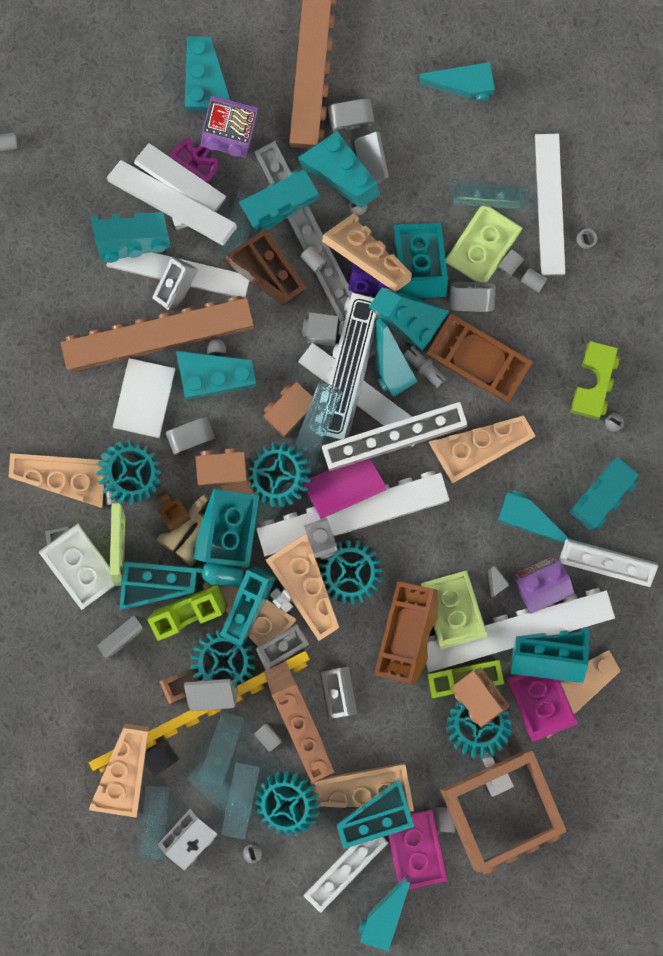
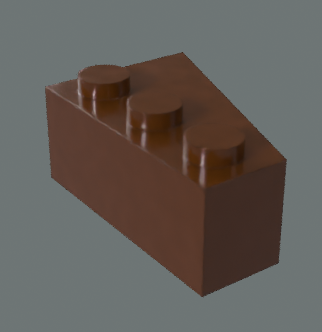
M266 229L227 254L223 260L282 306L302 294L306 289Z

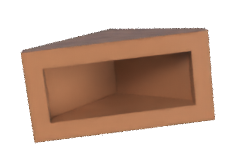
M188 669L159 681L169 704L186 697L184 683L202 681L201 676L197 679L193 678V675L198 673V669Z

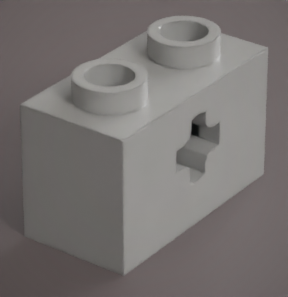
M309 312V319L304 318L302 330L303 336L307 338V343L335 346L338 316Z
M190 808L158 843V846L169 859L185 871L189 865L196 861L198 855L205 847L211 845L217 833L211 825Z

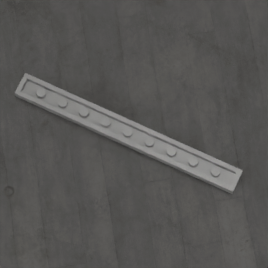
M275 141L254 152L270 184L288 178L287 176L291 171ZM306 206L289 216L288 220L304 251L308 247L313 246L327 260L326 264L316 272V275L340 322L342 320L345 321L347 311L344 310L345 303L348 297L351 298L353 292L348 290L349 284L330 247L322 242L323 233L309 206ZM375 337L369 358L375 356Z

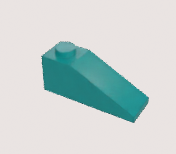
M490 62L421 73L419 76V82L422 85L468 99L476 98V101L490 99V96L494 95L495 91Z
M378 318L375 320V370L380 377L377 379V382L384 392L388 390L394 397L418 381L388 326Z
M513 490L512 494H506L497 520L498 522L565 544L568 537L531 500L526 499V494Z
M256 566L246 571L220 636L241 646L244 644L269 596L277 576Z
M406 875L368 913L367 919L361 920L358 934H361L360 943L389 951L409 889L411 876Z

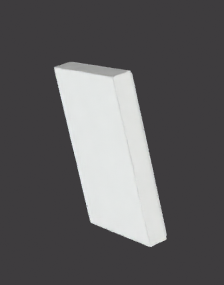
M129 358L113 428L160 439L176 369Z
M79 524L73 526L39 551V554L81 610L114 587L110 576L109 564Z

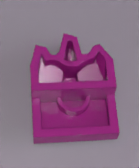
M188 137L176 146L169 157L210 185L218 170V158H207L210 149L203 146L193 148V141Z

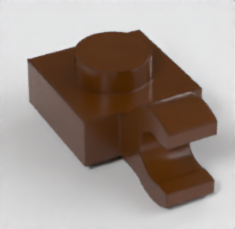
M166 491L157 495L164 506L158 512L170 531L191 519L179 498L172 501Z

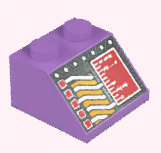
M211 96L200 146L210 150L229 153L232 156L246 158L258 108Z
M554 555L510 575L530 614L574 594L570 577L561 561Z

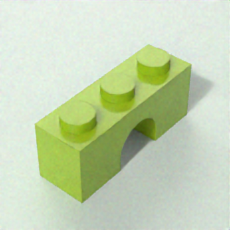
M592 341L588 343L582 367L594 371L598 382L596 387L592 389L580 387L576 389L570 413L596 420L601 415H605L608 401H604L607 392H611L614 379L610 378L613 369H617L620 356L616 355L618 348Z
M214 585L154 610L148 618V622L159 641L179 633L183 627L194 621L199 620L200 623H204L221 616L228 605L219 586Z
M495 660L427 674L431 698L454 694L452 687L479 667H482L495 686L504 684L500 661Z

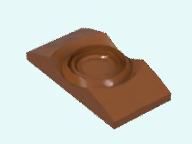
M453 314L449 315L426 355L442 366L506 403H509L533 363L531 360Z
M397 581L374 675L415 685L428 660L427 641L429 633L438 619V590Z

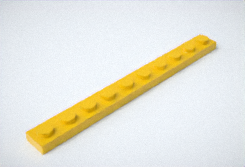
M306 651L285 662H287L289 669H293L296 673L307 667L306 661L310 659ZM264 672L237 686L238 696L236 703L243 700L242 694L250 691L253 695L264 689L263 684L267 682ZM190 710L148 732L146 749L156 745L155 739L163 735L167 739L177 734L176 728L184 724L189 728L200 722L198 717L206 713L210 717L222 710ZM113 750L89 762L92 770L99 769L100 773L105 771Z

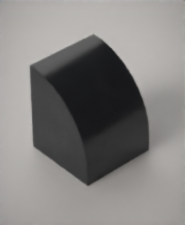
M167 740L152 748L145 755V764L154 777L180 760Z

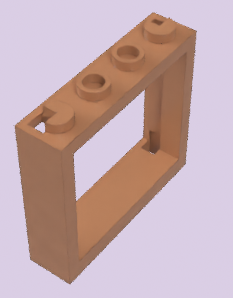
M287 662L264 671L272 697L311 782L334 773L325 746Z
M532 750L521 751L440 789L474 871L483 872V874L490 873L497 869L496 865L502 862L505 864L511 863L518 859L517 855L523 852H534L540 848V844L546 841L547 843L555 842L561 838V834L567 832ZM527 765L553 828L483 860L457 797Z

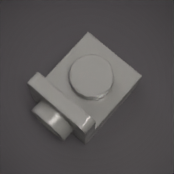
M327 518L304 525L315 558H328L338 550Z

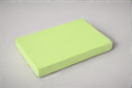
M482 203L445 259L446 264L474 282L487 283L523 228L490 206Z
M112 503L110 576L114 586H122L125 562V514L120 503Z
M467 570L421 583L423 587L438 590V619L434 625V630L441 650L487 637L486 628Z

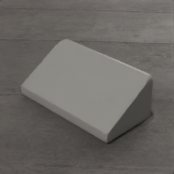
M374 132L356 139L354 143L357 158L376 183H381L389 175L380 133Z
M172 256L152 299L168 310H178L198 269Z
M496 566L488 570L491 598L509 586V583Z
M133 615L97 645L100 652L105 658L109 659L144 630V626Z
M296 624L259 646L256 650L265 670H268L304 649L309 643Z
M349 666L321 671L329 719L357 714Z
M230 679L184 683L188 706L191 711L227 709L236 706L238 692Z

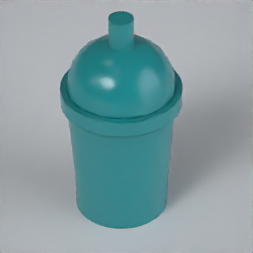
M206 563L203 568L197 567L196 572L202 573L203 579L210 585L239 587L242 582V568L225 564Z

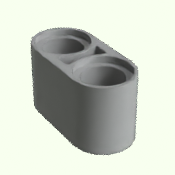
M371 99L342 102L327 107L332 132L342 128L350 130L361 128L360 125L369 124V126L375 124Z
M486 282L451 283L450 309L475 312L493 311L495 309L496 285Z
M208 417L197 419L165 433L173 455H179L181 451L186 449L189 451L200 447L202 443L207 441L213 442L216 440Z

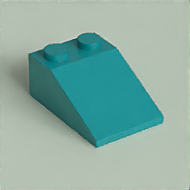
M441 223L394 225L395 257L412 273L411 281L400 288L398 292L417 298L446 297L448 277Z
M213 489L197 533L194 559L209 563L249 567L259 495Z

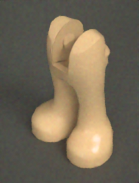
M206 494L202 495L189 509L188 514L191 517L189 521L169 533H162L156 539L169 551L174 552L187 531L194 523H197L198 525L175 553L176 556L191 567L196 562L194 559L196 538L204 517L200 512L210 500V496Z

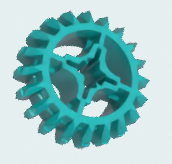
M126 440L124 446L120 441L115 443V447L109 446L107 448L108 453L104 452L101 454L104 461L97 463V466L103 469L96 472L97 476H103V479L99 480L98 484L106 485L102 492H112L109 499L113 500L118 496V503L120 504L125 499L127 505H132L134 501L140 504L142 497L146 500L149 499V492H156L157 489L154 485L160 483V480L155 477L161 474V470L155 469V466L159 465L160 461L156 460L153 462L151 458L155 456V453L147 454L148 446L146 445L139 449L140 443L138 441L133 446L130 440ZM121 455H131L139 461L132 463ZM113 461L116 463L115 467L118 470L115 479H113L111 471ZM143 466L146 472L144 484L141 482L143 479L140 476V469ZM136 467V469L132 471L129 477L126 476L123 479H121V477L125 475V472H127L128 469L131 470L132 468ZM127 483L137 491H128L118 485Z
M273 442L272 450L268 445H264V454L257 450L255 453L259 458L257 460L250 458V462L254 463V467H247V471L253 472L251 476L247 477V480L254 481V483L249 488H257L254 495L262 496L261 503L263 504L269 501L270 506L275 507L278 501L280 507H285L286 499L292 505L294 504L292 496L301 499L302 496L298 491L306 492L308 490L302 485L303 482L310 483L311 479L304 477V474L311 473V469L303 468L309 462L307 459L300 460L304 454L301 451L295 453L296 447L293 445L288 449L287 443L283 442L279 449L278 443ZM278 456L272 467L263 468L268 460ZM286 456L294 463L296 474L288 472L287 462H285ZM280 471L289 477L282 476L277 479L274 475L268 473ZM261 475L270 479L271 493L263 486ZM286 482H294L289 490L279 494V490H282Z
M346 540L347 548H342V544L338 542L337 547L339 550L334 552L331 557L324 558V560L328 561L327 564L319 563V567L325 569V572L320 573L322 577H326V580L323 581L324 585H329V588L326 589L327 593L335 592L332 600L335 601L338 595L342 596L341 604H345L346 598H350V604L354 605L355 597H358L360 603L364 602L363 594H366L368 598L372 597V594L368 591L370 588L378 591L379 588L373 582H382V578L375 577V574L382 573L383 569H375V565L381 563V560L376 559L373 561L371 559L375 556L376 552L372 551L368 555L366 553L369 548L367 544L361 550L358 549L360 541H356L354 548L350 547V540ZM356 553L363 558L356 563L350 564L341 555ZM335 560L341 567L342 573L332 582L330 568ZM342 563H344L346 567L350 566V568L352 566L356 567L360 564V566L355 571L356 579L359 582L351 578H345L342 581H340L346 574L345 567L342 565ZM368 563L371 575L368 584L365 585L359 577V571ZM350 581L360 591L348 593L341 591L338 587Z
M216 630V638L214 639L211 633H207L206 636L209 641L206 643L204 639L200 638L199 643L203 646L202 649L197 646L193 648L199 655H191L190 660L197 661V664L191 665L190 669L199 670L198 673L193 675V678L197 679L201 676L203 678L202 681L213 680L212 678L217 673L226 672L234 678L231 682L238 690L237 683L242 684L246 682L243 679L244 676L249 679L253 676L251 673L246 672L247 669H255V665L248 664V661L255 659V655L247 656V652L252 650V646L244 649L243 646L221 637L220 630ZM228 643L233 645V647L227 653H220L212 645ZM205 651L214 662L212 669L207 674L203 667ZM238 652H240L243 662L240 674L232 665V658ZM231 653L232 655L227 661L228 668L224 669L223 666L222 669L218 668L214 671L219 663L217 657H227Z
M458 701L456 702L457 709L450 710L452 717L447 718V723L450 726L446 727V732L451 734L449 736L450 742L457 741L454 744L455 750L463 747V756L470 751L472 759H475L476 753H480V758L483 760L485 759L486 752L493 757L495 754L494 749L501 752L503 749L501 744H508L509 740L506 736H511L512 732L509 729L512 726V721L507 719L509 717L508 711H503L495 718L498 725H494V722L490 721L482 726L477 736V724L470 717L463 719L469 713L464 704ZM459 727L464 728V731L470 732L473 740L466 739ZM496 735L490 741L480 743L484 736Z
M287 770L285 774L278 771L275 776L270 775L267 781L262 782V789H259L256 794L260 798L255 801V804L261 806L257 810V814L264 815L261 822L268 821L270 823L268 830L276 827V835L284 830L285 836H290L292 832L296 836L301 833V830L306 832L309 829V825L312 826L316 822L314 818L320 814L317 808L321 806V802L315 799L320 795L318 792H312L315 784L309 786L307 784L308 777L301 780L300 772H296L292 776L291 770ZM287 787H291L295 789L297 792H291L287 789ZM272 792H274V798L277 801L275 808L272 805ZM302 798L305 804L304 815L301 813L302 809L299 805V801ZM295 799L289 806L281 807L287 800L290 802ZM280 815H286L290 820L285 819Z

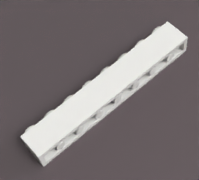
M435 471L421 474L422 479L412 481V477L398 481L399 486L392 488L387 484L385 485L386 491L325 517L328 519L333 537L449 502L442 474H435ZM315 508L306 509L307 513L300 516L297 515V512L283 516L284 520L277 523L274 522V519L260 523L261 527L257 528V533L264 556H272L306 534L304 525L321 520Z
M600 588L585 591L587 596L579 599L575 594L564 598V603L558 605L553 603L530 614L528 609H523L516 612L517 617L508 619L506 614L493 618L494 623L485 626L487 637L443 650L440 649L437 636H430L427 641V670L432 672L514 647L516 636L546 633V636L556 635L560 631L567 630L570 632L614 619L615 616L607 590L601 592Z

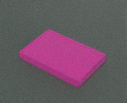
M371 459L333 471H325L310 478V483L303 482V486L308 489L306 493L320 519L386 491V486Z
M518 674L507 678L532 742L578 724L560 680Z
M432 809L411 813L414 823L413 828L388 835L398 883L406 875L411 876L409 889L447 882Z

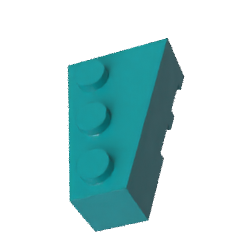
M163 212L136 213L133 215L134 218H120V215L116 214L111 216L112 219L98 220V216H90L101 263H113L122 258H136L145 253H159L171 248Z
M176 351L184 395L187 401L257 387L251 360Z
M619 457L614 458L568 513L589 531L595 528L599 530L606 522L607 518L605 516L610 510L614 512L623 502L620 499L625 492L630 493L637 486L638 482L636 479L639 474Z
M124 562L119 610H128L195 594L198 579L197 568Z
M582 628L581 632L572 633L564 630L560 631L559 634L546 636V633L516 636L512 651L511 674L583 683L588 668L589 628Z
M400 778L337 823V829L344 849L414 827Z

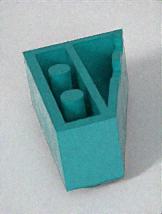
M187 36L186 112L207 113L211 96L230 100L211 37Z
M337 131L298 157L303 170L305 169L307 173L309 172L314 175L320 182L329 185L337 193L360 208L380 196L376 181Z
M297 169L287 176L288 178L275 182L266 189L239 202L250 223L259 233L264 229L271 228L321 198L305 169L302 171Z
M383 287L369 306L398 336L421 350L431 340L449 310L430 301L394 292Z

